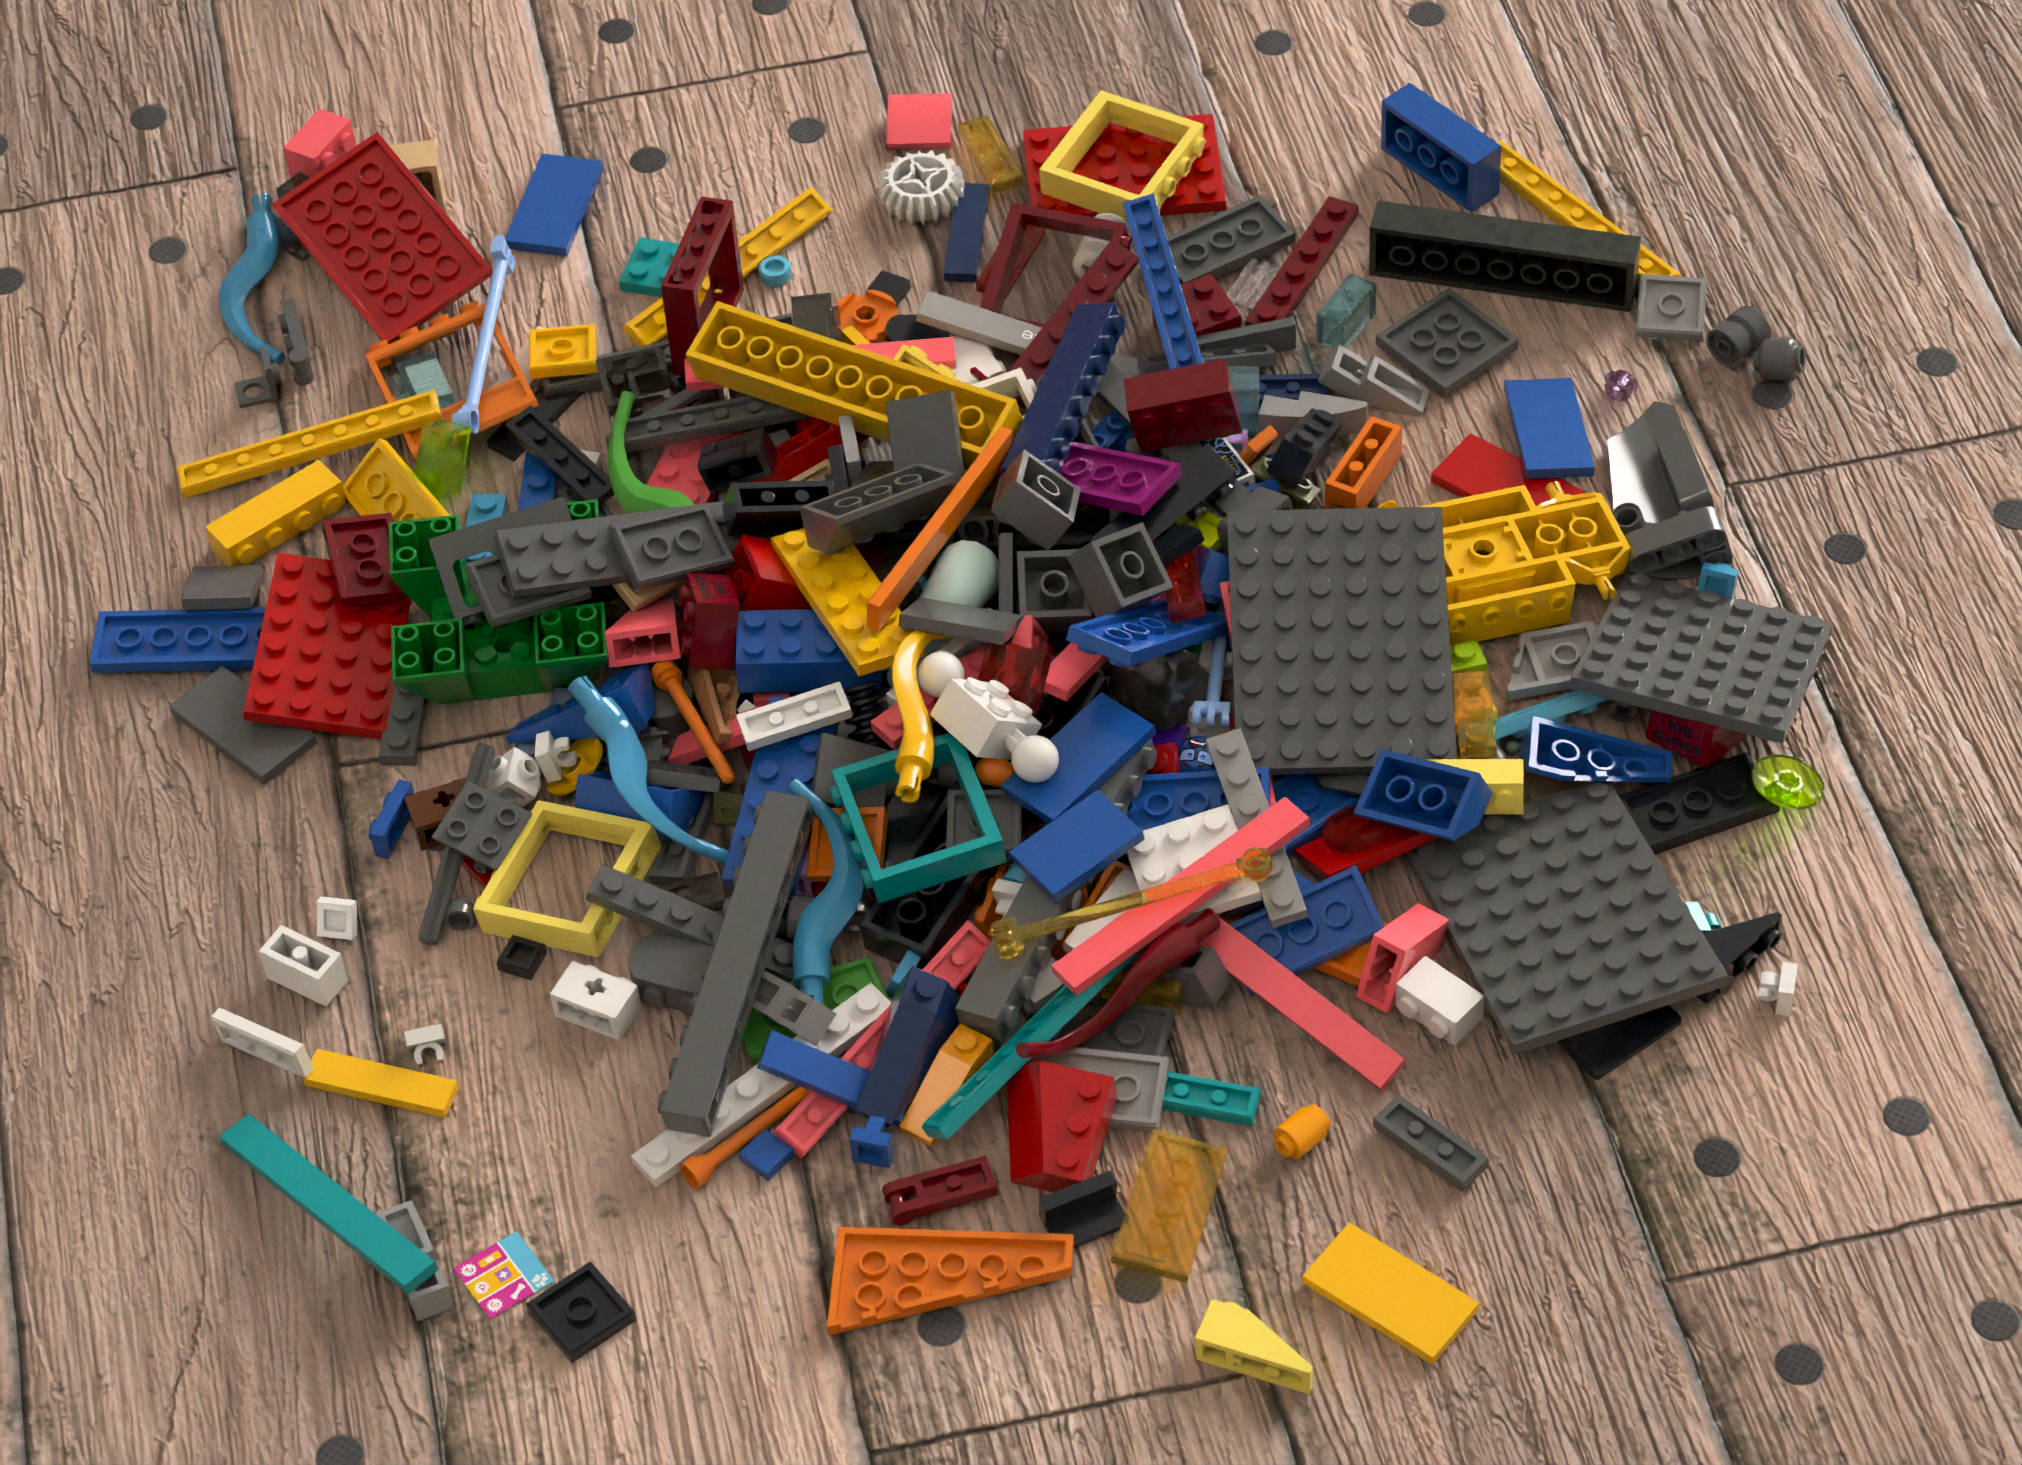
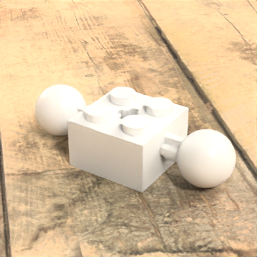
M934 652L923 659L918 669L920 686L930 696L939 698L930 715L976 757L1011 760L1016 774L1027 782H1043L1055 773L1059 764L1057 748L1049 739L1036 735L1042 724L1032 716L1033 711L1029 706L1020 701H1015L1008 694L1009 689L996 680L983 682L971 677L964 680L965 672L962 663L956 656L948 652Z

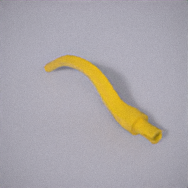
M914 631L902 641L894 656L892 681L903 722V738L895 763V769L900 775L895 793L897 797L901 796V800L906 803L915 802L919 798L921 781L930 776L934 760V737L931 718L919 691L916 679L917 662L927 644L934 640L953 638L951 636Z

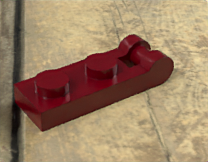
M986 1156L888 1182L882 1188L885 1201L891 1204L889 1210L891 1220L897 1226L906 1225L919 1216L998 1195L997 1186ZM909 1195H916L915 1199L905 1200Z

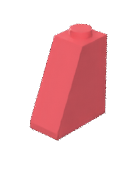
M674 598L654 600L635 612L630 609L605 631L610 668L681 659Z
M1417 903L1376 932L1371 941L1356 998L1386 1014L1391 1012L1395 1007L1396 983L1424 956L1431 960L1436 957L1441 950L1450 919Z

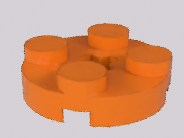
M865 290L866 295L855 297V292L841 298L833 309L836 336L842 339L841 330L851 325L871 344L885 341L884 328L887 322L893 316L899 315L896 303L891 296L877 290ZM868 316H872V318H871V319H868V320H862V319H860V318H867Z

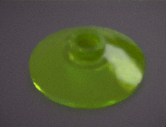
M1781 754L1769 755L1761 758L1755 764L1752 771V781L1758 792L1778 806L1795 810L1808 809L1818 804L1823 797L1825 786L1820 774L1811 765L1796 757Z

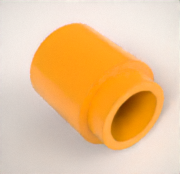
M1317 1105L1303 1106L1274 1129V1146L1282 1156L1298 1160L1326 1138L1327 1131L1331 1128V1122L1326 1113Z

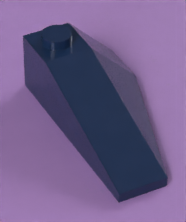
M914 966L911 967L900 981L854 1113L867 1119L870 1116L885 1118V1126L889 1128L915 1097L937 1053L960 1024L955 1010L960 997L948 981Z

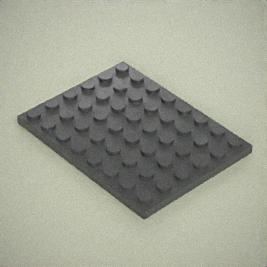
M1398 507L1227 511L1235 730L1239 728L1242 730L1255 768L1269 767L1270 775L1371 773L1381 749L1422 759H1457L1442 508Z
M1593 781L1524 803V814H1489L1483 816L1477 827L1455 841L1437 838L1403 854L1434 911L1450 919L1446 933L1478 991L1484 995V1002L1513 1055L1728 986L1727 972L1610 781Z

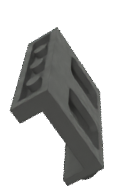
M564 496L428 539L427 543L431 555L434 557L453 619L462 618L464 626L484 620L482 615L484 611L481 605L468 607L464 603L453 570L454 562L486 551L493 555L499 554L494 540L496 530L572 521Z

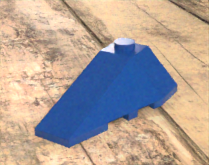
M648 663L636 664L607 677L606 683L596 688L604 698L611 697L625 713L636 734L649 726L648 720L655 713L656 706ZM572 697L563 704V708L559 704H554L518 722L507 734L506 739L508 743L536 742V734L549 730L554 740L560 737H569V739L600 737L584 721L586 711Z
M1536 716L1532 717L1520 745L1519 759H1523V772L1551 780L1670 783L1672 779L1673 752Z

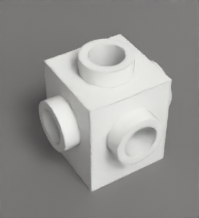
M514 747L504 755H499L493 760L489 772L490 778L487 790L522 808L536 798V794L542 784L540 780L542 771L534 758Z

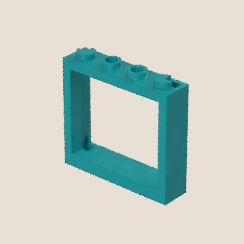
M946 733L934 737L932 768L951 763L979 831L980 838L884 869L880 867L852 793L899 779L900 775L895 769L899 749L831 770L834 785L829 786V791L834 807L842 806L844 813L839 814L845 835H853L854 841L850 842L853 857L856 863L863 861L865 869L860 870L863 883L867 889L873 887L878 903L1007 862L1002 836L965 746L952 734Z

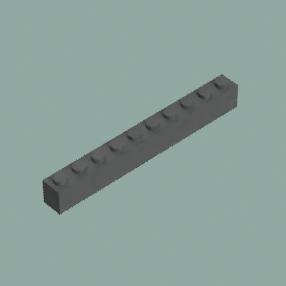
M1152 738L1098 788L1126 816L1130 802L1141 791L1142 780L1148 769L1151 770L1155 765L1157 750L1154 748ZM1028 875L1026 876L955 1007L959 1023L991 1039L1003 1042L1009 1029H1013L1016 1026L1019 1010L1025 999H1029L1032 996L1038 974L1041 969H1045L1048 966L1051 951L1056 941L1061 940L1064 936L1066 922L1072 911H1076L1080 906L1082 892L1087 883L1093 881L1095 875L1058 902L1050 898Z
M766 791L763 803L756 806L754 812L755 827L752 835L748 834L746 836L743 848L745 857L742 866L738 865L735 869L732 896L727 897L723 905L722 914L724 921L721 929L717 928L714 932L712 939L713 954L710 961L706 960L704 962L701 974L703 984L700 993L695 992L691 1001L692 1017L689 1025H684L680 1035L681 1050L678 1058L674 1057L671 1061L667 1091L663 1090L659 1097L658 1113L662 1114L665 1127L668 1130L711 1137L814 819L809 797Z

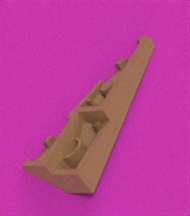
M736 639L732 670L689 668L685 655H681L680 659L713 738L718 745L727 742L731 738L733 731L730 730L731 721L735 719L737 701L740 695L737 687Z

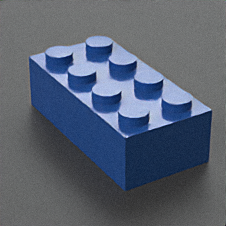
M1408 83L1382 100L1381 149L1471 213L1499 195L1501 145L1494 139L1483 134L1471 123L1466 122L1448 107H1444L1426 92L1421 91L1411 83Z
M813 609L739 611L736 631L738 693L806 692L839 681L842 688L845 689L853 685L882 681L881 670L858 676ZM882 682L874 686V688L882 690Z

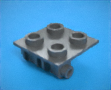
M468 780L434 832L432 839L473 859L475 862L473 868L481 874H486L487 871L498 870L532 816V813Z

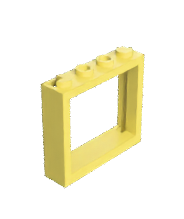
M1101 90L1040 168L1041 193L1098 213L1116 214L1127 223L1122 203L1154 193L1160 211L1161 205L1167 197L1173 195L1176 185L1181 178L1188 175L1195 159L1202 156V150L1206 143L1203 124ZM1110 122L1177 144L1140 195L1072 173L1073 169Z
M538 800L531 811L532 816L498 870L492 872L491 879L482 895L476 899L473 911L483 933L511 938L512 935L545 944L547 947L599 958L623 915L592 903L580 923L505 906L550 830L625 845L613 869L642 881L662 847L656 830L645 821Z

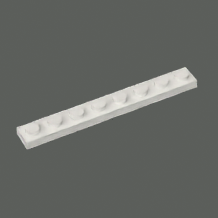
M869 983L832 1010L836 1013V1016L817 1046L799 1036L793 1039L838 1057L853 1046L887 1009L891 1002L872 983ZM756 1065L726 1087L711 1137L667 1129L632 1154V1163L657 1188L680 1171L679 1165L692 1155L704 1154L798 1085L757 1069Z

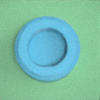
M771 256L759 264L760 280L767 286L779 287L785 285L792 277L791 264L784 257Z

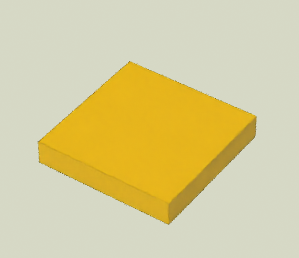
M595 324L529 330L530 379L597 373V332Z

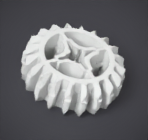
M919 150L917 154L912 155L906 152L904 158L895 156L893 163H886L885 169L880 171L878 195H880L882 207L888 211L889 216H896L898 222L907 219L910 225L915 221H921L924 225L925 221L928 220L937 223L938 217L948 218L949 213L953 212L954 206L958 205V198H962L964 195L965 182L960 166H956L954 159H946L944 153L936 156L933 150L927 154L921 153Z

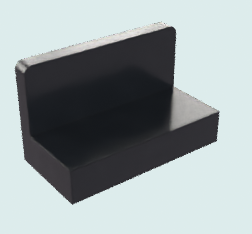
M1111 1170L1039 1198V1218L1046 1232L1049 1234H1074V1248L1128 1227L1129 1221L1117 1199V1181Z

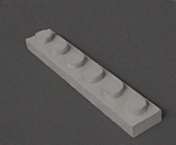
M1241 728L1206 739L1207 748L1238 830L1270 808ZM1283 845L1252 868L1272 928L1308 917L1307 908Z

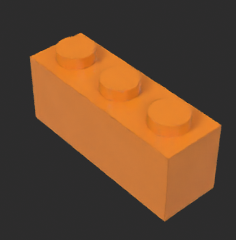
M1374 416L1369 418L1325 482V509H1331V507L1334 509L1367 507L1402 455V426Z

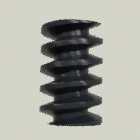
M884 680L853 685L843 689L845 696L851 698V701L848 703L851 712L854 714L852 718L844 720V723L856 726V730L847 734V738L893 751L894 749L890 746H885L886 742L872 731L870 722L889 709L888 705L877 703L879 699L886 695V691L874 688V686Z

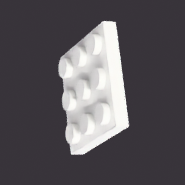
M1228 804L1143 831L1145 840L1126 853L1142 900L1238 831ZM1250 869L1178 923L1183 925L1188 923L1207 908L1219 914L1262 900L1253 870Z

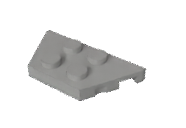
M1592 621L1522 633L1518 645V653L1515 656L1512 667L1511 679L1507 685V701L1571 690L1569 689L1571 676L1598 626Z

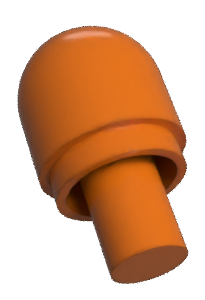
M982 758L975 766V773L979 782L983 785L1001 788V785L1015 773L1012 768V762L1007 761V759Z

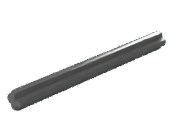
M483 743L476 745L464 786L469 780L485 788L495 755L494 747ZM445 846L418 934L419 941L428 945H436L439 941L446 909L451 901L464 858V854L448 846Z

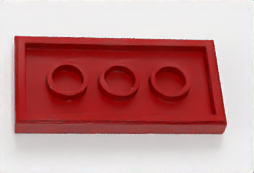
M1471 433L1431 473L1432 483L1462 498L1525 485L1535 506H1538L1542 502L1551 500L1546 491V486L1551 482L1554 485L1555 481L1559 482L1564 494L1577 495L1585 493L1584 490L1560 478L1525 479L1519 457Z
M1363 818L1295 849L1297 861L1325 880L1355 865L1361 874L1439 837Z

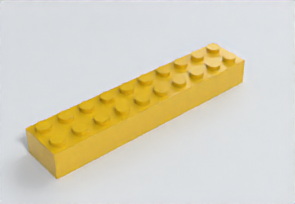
M719 301L714 305L685 354L694 376L836 425H839V416L850 415L853 418L855 431L889 443L891 442L886 402L948 390L955 391L963 465L966 469H969L999 428L1005 427L1012 430L1013 442L1023 421L1016 399Z

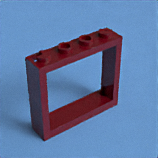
M700 197L661 284L674 375L685 376L684 359H687L685 354L716 302L719 301L737 307L744 291L734 206L731 200ZM708 271L710 286L701 307H699L698 292ZM716 289L723 290L722 293H715Z
M1012 202L980 308L1001 314L1027 225L1109 241L1114 240L1130 250L1132 237H1129L1126 224ZM1112 296L1109 302H1115V296ZM1014 318L1041 328L1045 325L1044 323Z

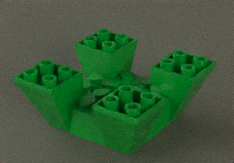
M598 499L566 503L571 520L599 517ZM459 515L389 522L390 577L432 620V622L391 626L393 685L438 704L553 692L554 687L568 688L578 677L587 676L590 680L608 661L605 639L606 616L604 602L584 605L573 603L494 628L490 627L485 614H482L484 620L464 626L462 618H452L453 614L434 557L431 555L427 543L428 539L461 529ZM466 558L454 562L453 570L464 603L468 607H475L480 605L465 572Z

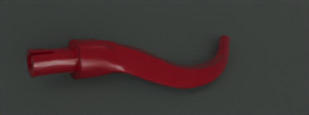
M1207 908L1185 925L1177 922L1152 941L1108 1000L1088 1020L1068 1034L1050 1042H1021L1016 1047L1017 1055L1021 1058L1054 1055L1069 1050L1098 1034L1120 1016L1155 978L1183 964L1197 954L1198 943L1220 928L1221 922L1218 915L1212 909Z

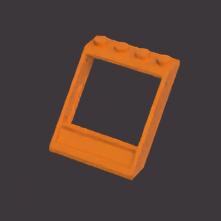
M478 300L460 307L461 314L449 318L447 313L429 321L431 327L419 331L416 326L399 334L401 339L388 344L386 339L368 347L370 353L365 355V359L387 404L395 402L397 399L395 395H391L379 369L390 365V358L399 354L400 356L461 331L462 327L471 323L474 324L475 328L481 326L486 303L480 305ZM497 321L493 335L500 347L499 352L512 379L481 392L478 405L480 421L478 433L511 420L530 405L535 409L539 407ZM466 399L441 409L442 422L402 433L414 461L476 435L456 433L452 426L453 413H457L462 408V405H465Z

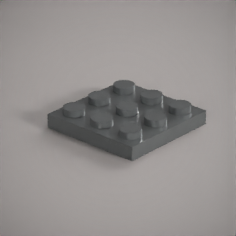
M1449 287L1376 335V345L1445 398L1518 350L1519 339Z

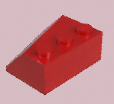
M1042 1060L1025 1063L1007 1081L1011 1183L1054 1193L1093 1177L1117 1099L1115 1081L1113 1076Z

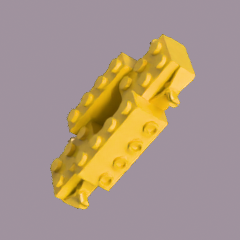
M1555 481L1554 485L1551 482L1546 486V491L1551 500L1542 502L1538 506H1535L1525 485L1419 506L1442 508L1450 645L1474 640L1479 642L1569 623L1575 586L1578 583L1595 585L1603 600H1608V597L1609 600L1613 599L1617 593L1610 579L1616 575L1624 574L1630 546L1602 493L1564 494L1559 482Z

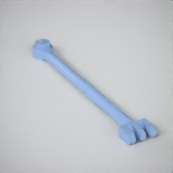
M503 235L495 236L490 247V254L495 263L465 405H462V408L452 415L453 429H455L456 433L461 432L462 435L477 434L479 432L478 405L505 275L512 274L516 260L513 254H511V250L506 244L507 242Z
M1221 545V546L1216 550V552H1219V553L1225 555L1224 550H1223V547H1222V545ZM1219 599L1216 613L1225 616L1222 600ZM1228 634L1216 637L1213 640L1206 701H1194L1193 726H1200L1202 716H1207V726H1215L1216 717H1221L1222 727H1229L1231 702H1220Z

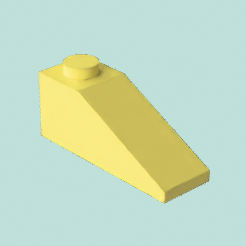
M1426 759L1479 772L1493 792L1484 814H1524L1523 759Z
M1211 1299L1195 1337L1196 1360L1310 1395L1313 1388V1367L1251 1311L1243 1309L1238 1304L1232 1302L1223 1303Z

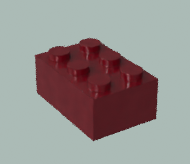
M1226 359L1124 378L1127 413L1140 452L1158 451L1162 448L1193 444L1198 441L1225 438L1242 433L1238 398Z

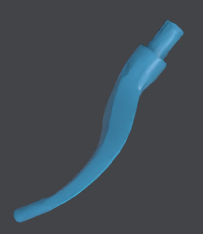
M257 193L251 198L253 214L247 219V247L228 272L221 285L219 307L226 325L242 343L261 354L260 348L267 347L269 359L280 365L285 360V354L258 338L251 330L245 314V301L248 294L271 270L276 261L279 248V224L277 217L272 214V197L267 193H261V203H259Z
M587 676L576 678L569 685L568 691L585 709L584 721L607 744L610 774L619 794L639 816L655 829L695 853L725 865L729 850L686 833L667 818L655 805L647 791L646 754L625 713L613 698L601 696Z
M796 778L789 784L787 789L794 795L810 798L812 811L821 820L829 836L834 857V869L831 879L824 890L805 908L797 922L793 941V984L800 988L801 992L824 1005L823 987L830 983V949L835 939L855 913L861 900L863 880L860 870L863 868L861 862H855L850 847V842L854 840L851 834L845 835L840 818L827 804Z

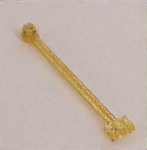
M1253 847L1246 850L1242 857L1236 858L1234 863L1021 927L1017 926L1015 916L993 922L990 925V930L994 936L995 945L998 947L999 957L1004 960L1026 954L1023 942L1240 876L1241 879L1248 877L1252 881H1263L1272 871V860L1270 853L1266 849Z

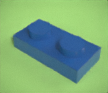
M398 779L392 792L386 794L379 817L370 824L368 837L372 841L374 853L377 857L390 858L409 822L404 797L414 794L412 782Z

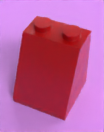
M743 534L732 553L735 560L733 567L724 569L721 574L730 576L740 603L739 611L812 609L772 546L771 540Z

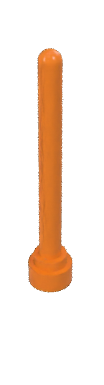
M674 660L658 661L650 671L651 678L659 689L669 692L722 782L731 783L735 778L734 772L681 686V670Z
M799 1086L705 1156L703 1154L698 1156L692 1155L679 1165V1170L685 1181L696 1190L701 1188L711 1180V1175L714 1173V1168L753 1140L764 1129H768L794 1110L811 1090Z

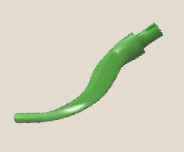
M622 391L608 447L610 482L619 503L628 513L695 505L686 495L678 491L652 487L642 483L635 477L627 460L624 445V433L635 395L628 391Z

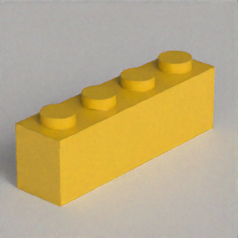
M317 460L205 526L211 550L227 566L251 563L253 560L346 506L347 502L342 482L320 460Z

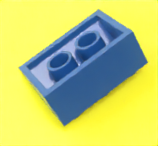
M1381 749L1353 813L1357 817L1455 841L1480 824L1493 792L1479 772Z
M610 770L578 775L575 808L645 821L619 794L611 779ZM647 784V791L655 805L675 825L687 832L691 818L693 817L694 819L704 801L705 793L708 792ZM655 829L657 836L660 840H671L669 837Z

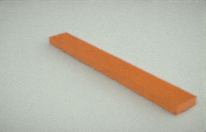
M1005 427L998 429L867 602V628L876 632L881 630L1001 470L1000 468L1012 445V430Z

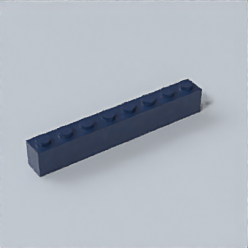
M1115 302L1077 304L1000 468L1002 474L1024 449L1060 474V469L1064 460L1069 455L1072 442L1078 436L1081 422L1088 413L1090 402L1097 393L1100 380L1105 375L1109 360L1114 355L1118 340L1125 330L1124 319L1122 315L1118 314Z

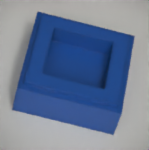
M766 1129L739 1152L740 1161L767 1181L794 1157L793 1148Z

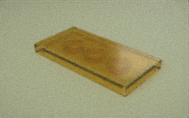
M1153 1129L1112 1253L1111 1263L1188 1283L1227 1158L1228 1149Z

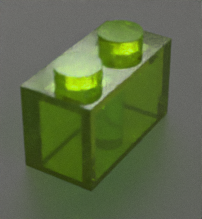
M442 419L422 424L414 474L433 496L445 498L461 493L471 427Z

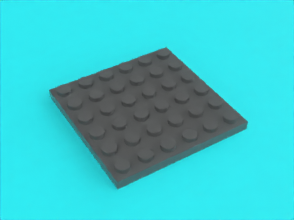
M1626 572L1616 591V596L1608 606L1571 676L1569 689L1784 743L1829 642L1834 623L1823 621L1816 616H1802L1790 613L1779 607L1770 608L1757 605L1747 599L1727 598L1710 590L1699 591L1685 587L1678 582H1664L1652 579L1645 574Z

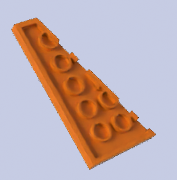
M838 1227L827 1321L828 1336L1071 1277L1074 1234Z

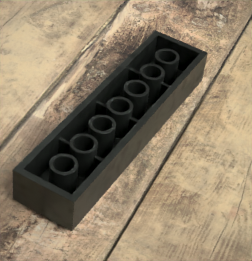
M1378 200L1370 225L1369 275L1631 312L1638 281L1641 237Z

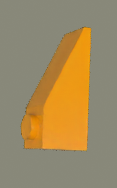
M961 1023L937 1053L899 1126L901 1132L930 1147L934 1145L938 1138L928 1137L921 1126L994 1055L991 1038Z

